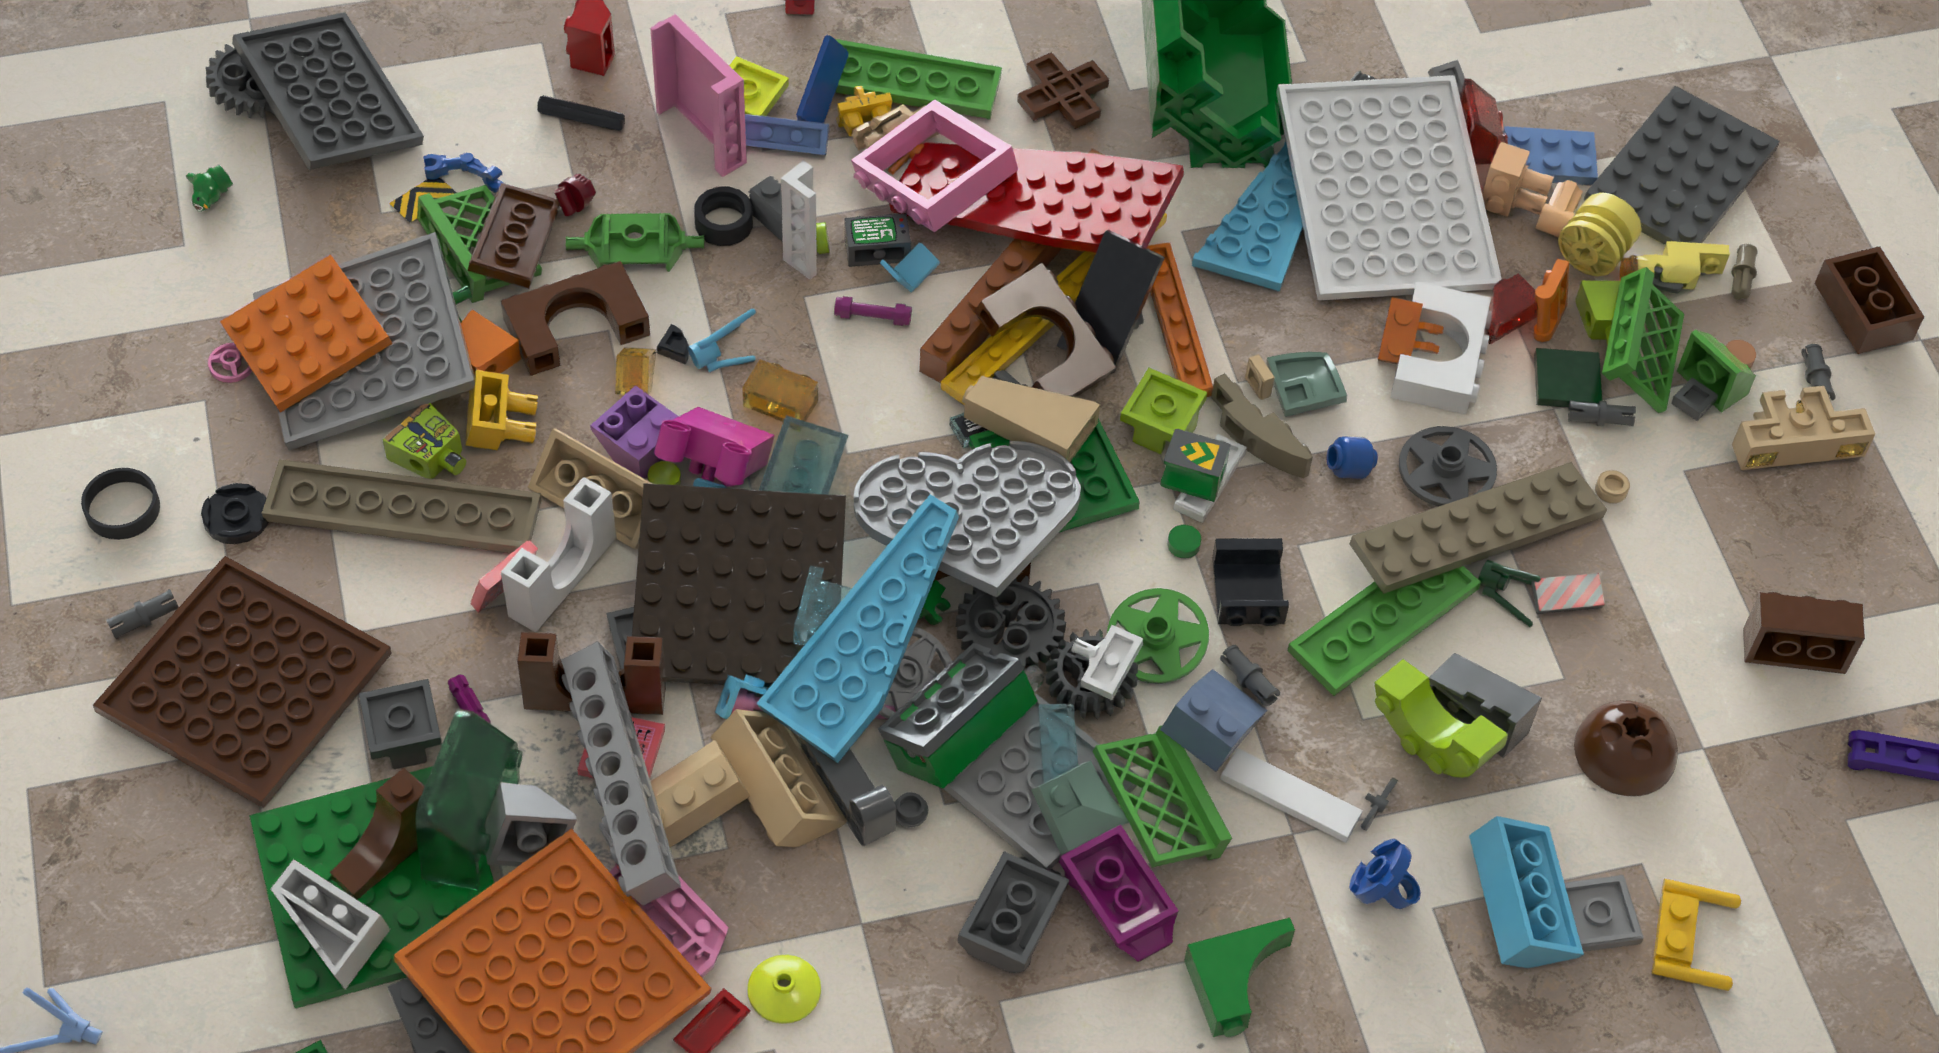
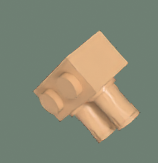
M1500 142L1490 165L1482 194L1485 208L1492 213L1506 217L1509 216L1511 209L1515 207L1540 215L1547 202V195L1554 177L1528 169L1526 164L1530 151ZM1522 187H1523V188L1530 189V190H1533V191H1536V192H1539V193L1544 194V195H1546V196H1543V195H1540V194L1538 195V194L1529 192V191H1527V190H1525V189H1522Z

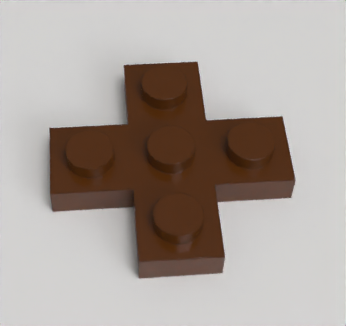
M1050 52L1027 63L1026 72L1037 85L1018 93L1017 102L1033 121L1059 110L1074 129H1077L1100 118L1101 109L1091 99L1090 95L1108 88L1109 78L1094 60L1068 71L1057 57Z

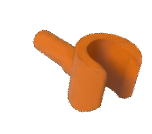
M918 144L887 169L888 172L893 175L910 158L912 159L915 154H919L924 144Z

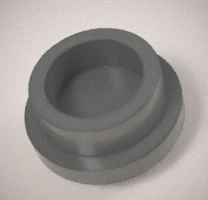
M909 792L901 795L895 801L896 821L900 825L916 827L926 820L928 805L920 795Z

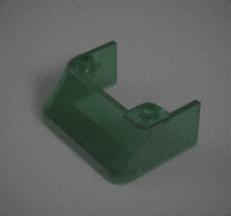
M456 710L420 797L415 823L421 878L423 880L478 890L480 886L478 862L481 855H487L491 841V835L486 833L485 822L500 783L519 784V769L522 763L523 752L518 750L516 741L473 711Z

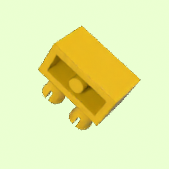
M476 370L474 388L469 390L465 446L498 450L501 441H504V439L534 443L536 423L508 419L506 411L535 416L538 395L509 391V375Z

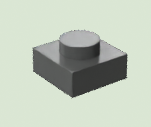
M1691 378L1674 395L1671 404L1698 421L1714 405L1718 394L1694 378Z

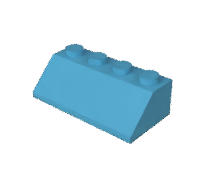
M1496 816L1470 834L1469 838L1501 964L1533 968L1579 958L1584 955L1550 828L1548 826Z

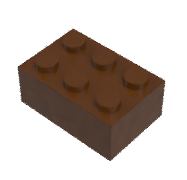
M1880 246L1824 260L1814 284L1857 354L1914 340L1924 315Z
M1760 592L1743 628L1744 662L1846 674L1865 639L1863 604L1851 603L1846 600L1816 599L1812 596L1798 597L1782 595L1777 592Z

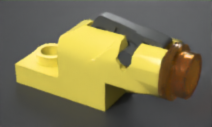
M1667 241L1662 255H1630L1629 258H1623L1620 263L1619 278L1621 281V277L1647 267L1654 273L1653 285L1658 290L1679 293L1681 289H1695L1700 273L1723 274L1730 256L1729 245Z

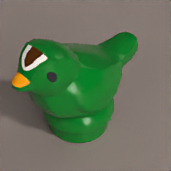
M219 164L213 168L209 167L206 173L194 174L189 172L186 175L187 180L193 184L192 204L199 212L209 209L212 204H215L220 199L221 193H226L228 188L233 185L230 177Z

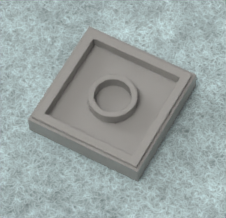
M1624 875L1565 882L1583 952L1642 943L1644 937Z

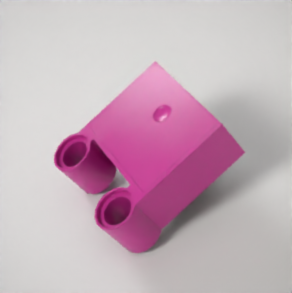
M696 407L673 420H664L662 422L654 454L658 458L669 462H682L684 457L691 459L689 471L696 475L702 472L703 464H705L702 479L714 482L716 478L723 485L732 487L734 485H742L746 477L767 465L775 435L701 407Z

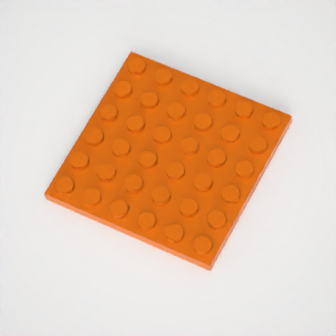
M572 828L394 954L395 963L471 1053H633L706 998L711 992V987L636 901L631 896L628 897L624 894L619 882Z

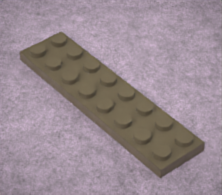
M279 459L262 516L268 522L513 553L526 541L532 540L542 500L541 493Z
M1570 462L1353 535L1349 544L1384 594L1604 518L1607 508L1573 463Z

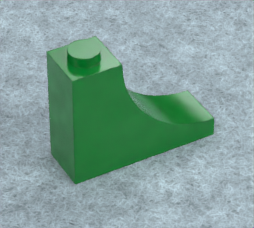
M1290 917L1187 944L1184 962L1213 1037L1221 1035L1233 1037L1248 1028L1252 1014L1248 1000V981L1254 970L1263 960L1271 954L1291 946L1295 928Z

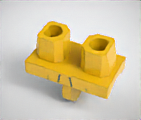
M862 86L854 87V96L845 97V102L837 103L838 117H836L838 127H844L847 134L852 136V131L864 124L863 122L872 121L873 118L891 111V94L875 95V92L864 93Z

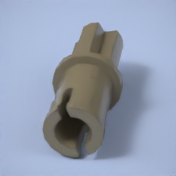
M1742 244L1739 246L1736 264L1731 270L1734 277L1731 292L1737 300L1741 298L1747 299L1750 296L1752 280L1757 275L1755 260L1758 250L1752 244Z

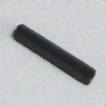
M544 95L540 96L537 103V111L542 114L616 131H622L625 125V115L623 113Z

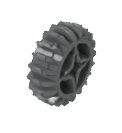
M1085 629L1083 637L1079 639L1096 646L1104 638L1101 629L1097 631L1096 636H1090L1089 631ZM1072 632L1070 642L1061 639L1058 643L1059 649L1052 648L1050 652L1051 660L1046 662V671L1048 673L1045 675V681L1049 685V694L1051 697H1057L1056 703L1059 707L1067 705V712L1070 715L1076 710H1080V716L1084 719L1087 716V712H1094V717L1098 720L1100 711L1104 710L1111 716L1114 713V706L1123 709L1125 699L1132 698V688H1136L1138 683V677H1136L1138 665L1133 662L1113 700L1081 687V679L1089 667V659L1072 652L1073 644L1079 638ZM1065 671L1072 673V677L1077 680V688H1074L1064 676Z

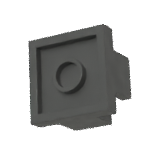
M429 679L358 693L372 760L390 757L393 769L409 767L427 762L426 748L442 745Z

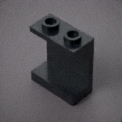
M1282 538L1215 539L1212 562L1218 624H1228L1230 626H1242L1244 624L1275 626L1277 624H1285L1289 601L1283 599L1280 569L1283 553Z

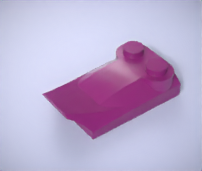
M1121 824L1060 856L1059 863L1065 871V878L1069 879V885L1078 890L1117 948L1129 954L1137 962H1140L1173 943V928L1179 910Z

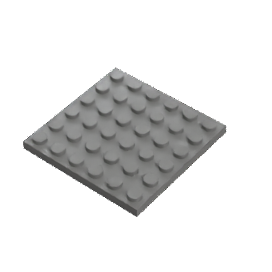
M435 232L338 264L388 334L393 344L281 413L278 410L284 442L289 450L474 388V373L440 242ZM281 284L253 293L254 300Z

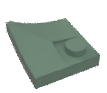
M1296 352L1267 357L1266 365L1275 377L1273 385L1285 417L1347 402L1346 390L1328 353Z
M1091 760L1031 789L1061 855L1120 824L1122 826L1128 823L1123 810L1102 783Z

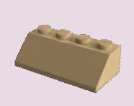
M736 709L711 736L713 741L716 740L749 793L750 797L747 799L750 802L751 810L759 817L767 830L768 838L776 846L800 847L842 827L847 822L792 731L766 712Z

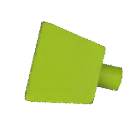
M1581 280L1575 302L1587 335L1592 340H1606L1608 345L1620 281Z

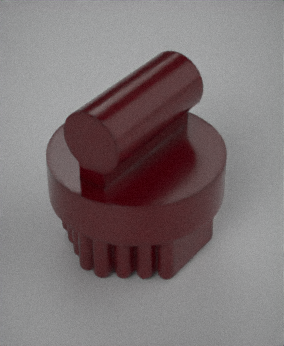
M577 173L559 183L558 188L554 190V194L564 216H570L588 207L596 191L590 179Z

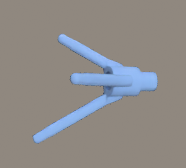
M25 988L23 990L24 995L62 1021L59 1034L0 1048V1053H16L57 1043H70L72 1040L80 1043L85 1040L97 1045L103 1031L90 1026V1021L82 1019L54 988H49L47 993L58 1007L31 989Z

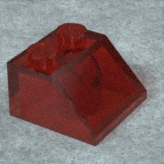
M1465 79L1460 100L1475 165L1491 164L1500 142L1508 144L1507 134L1502 132L1503 114L1502 111H1498L1496 100L1492 95L1472 79Z

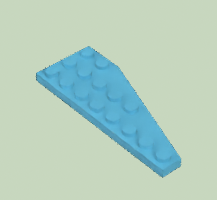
M930 494L757 702L761 710L836 763L842 759L883 708L959 519L955 509Z

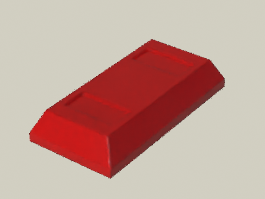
M723 988L673 1038V1041L687 1053H711L751 1010Z

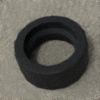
M729 186L706 190L698 197L694 204L695 229L699 236L704 235L706 242L717 246H731L743 241L749 236L753 228V206L749 197L741 190ZM718 208H731L742 214L739 220L728 225H718L705 218L709 212Z

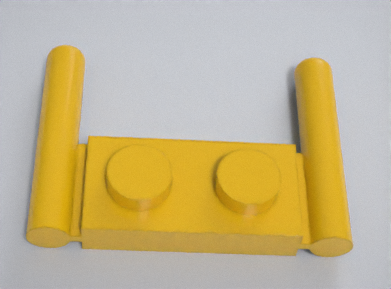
M1664 878L1661 889L1662 896L1660 898L1652 974L1721 990H1730L1733 986L1731 977L1691 968L1699 901L1736 909L1741 905V897L1733 893Z

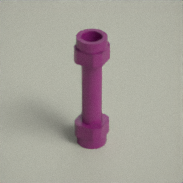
M843 296L836 297L834 316L850 319L851 315L894 320L893 325L910 326L912 307L896 303L895 308L853 302V297Z

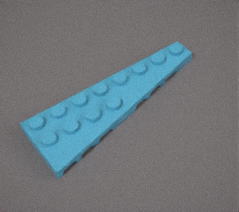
M1286 140L1277 155L1274 154L1270 159V163L1265 170L1257 175L1240 196L1237 205L1229 215L1226 214L1217 230L1208 236L1206 243L1198 253L1195 252L1192 266L1276 291L1281 290L1303 231Z

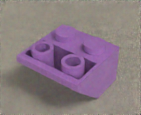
M635 385L593 422L590 428L615 463L646 479L648 478V470L653 464L666 461L654 454L662 422L664 420H673L679 416Z

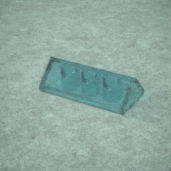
M786 415L759 490L829 494L849 435Z

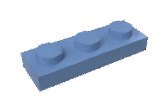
M745 114L746 146L826 155L830 124Z

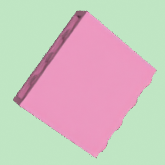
M676 14L658 22L650 28L656 112L660 115L675 106L714 144L715 170L724 177L747 163L744 79Z

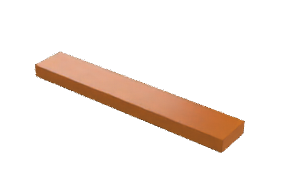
M1169 242L1148 245L1147 249L1165 257L1150 293L1175 379L1206 391L1207 397H1211L1213 384L1171 244Z

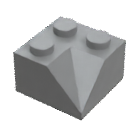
M500 783L482 832L487 864L518 867L568 830L573 829L577 820L576 814L535 785Z

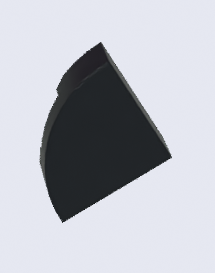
M671 324L657 345V354L686 365L689 358V345L682 330Z

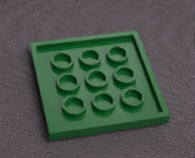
M1098 418L1097 426L1070 462L1075 468L1076 477L1079 484H1081L1080 503L1075 515L1060 532L1139 509L1140 501ZM988 430L970 435L969 445L972 450L986 444H991V448L1002 445L1009 446L1010 440Z

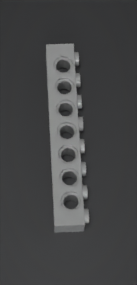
M597 641L561 660L565 672L562 675V681L572 696L573 701L569 704L570 709L576 720L579 721L581 728L577 731L581 744L587 750L589 758L585 760L588 771L595 778L597 785L593 791L598 803L604 810L605 816L602 817V823L613 842L610 852L615 863L620 867L622 874L618 878L620 887L626 896H632L641 905H645L680 888L681 884L614 657Z

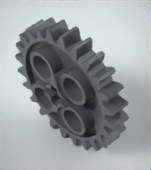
M225 44V52L216 50V58H209V66L206 67V87L209 88L210 97H215L216 104L224 103L225 111L236 108L237 116L243 111L248 112L249 118H252L255 112H259L260 116L265 118L267 111L276 116L235 47L233 48Z
M1025 576L1021 582H1017L1015 578L998 597L973 587L972 594L965 593L963 604L958 605L957 639H962V650H966L971 644L976 643L992 649L994 656L1004 653L1020 659L1024 668L1023 671H1025V666L1027 665L1036 671L1038 670V660L1046 664L1050 659L1052 648L1058 649V643L1061 639L1064 640L1066 621H1064L1065 610L1059 609V598L1051 599V589L1043 592L1040 591V581L1036 582L1033 586L1028 585V576ZM1001 603H1008V604H1011V605L1004 606V605H1001ZM1029 619H1037V620H1039V621L1033 622V621H1030ZM982 627H991L993 629H983ZM1011 643H1020V644H1022V645H1020V646H1015V645H1012Z

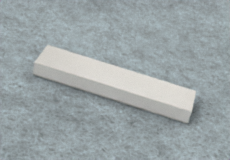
M1239 748L1236 749L1221 774L1220 780L1345 843L1362 815L1363 810Z

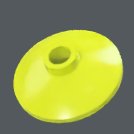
M777 955L764 960L753 970L748 981V997L753 1009L761 1017L775 1023H792L805 1018L817 1006L821 995V982L814 967L804 959L793 955ZM780 980H789L791 982L787 987L778 985Z

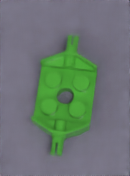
M670 213L600 214L594 218L589 231L585 232L584 237H566V250L585 249L597 268L603 266V264L621 261L622 264H666V271L670 272L682 255L683 250H686V248L704 249V235L685 236V231L681 230L676 218ZM634 232L642 234L637 239L627 237L630 233Z

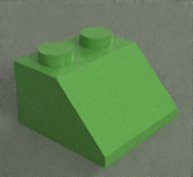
M1699 330L1691 332L1677 368V372L1687 381L1694 378L1718 394L1714 406L1720 412H1723L1747 396L1756 377L1751 369L1737 359L1724 344L1720 343L1711 334Z

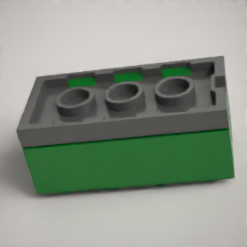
M976 643L971 644L878 728L897 769L942 789L954 781L956 776L975 761L982 752L995 740L999 739L1008 728L1019 718L1023 717L1038 702L1025 671H1023L1024 668L1020 659L1004 653L994 656L992 649Z

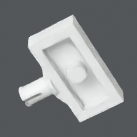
M1114 625L1110 627L1105 638L1096 646L1077 638L1073 644L1072 652L1089 659V667L1081 679V687L1113 700L1143 646V638Z

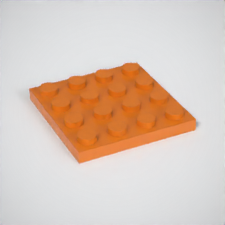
M331 254L220 321L280 413L393 344L388 334Z

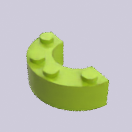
M1404 659L1374 682L1377 696L1375 704L1401 739L1400 742L1403 749L1410 755L1416 754L1436 774L1444 773L1457 778L1468 777L1503 749L1507 742L1508 734L1482 715L1471 724L1463 723L1454 718L1436 699L1430 686L1429 677Z

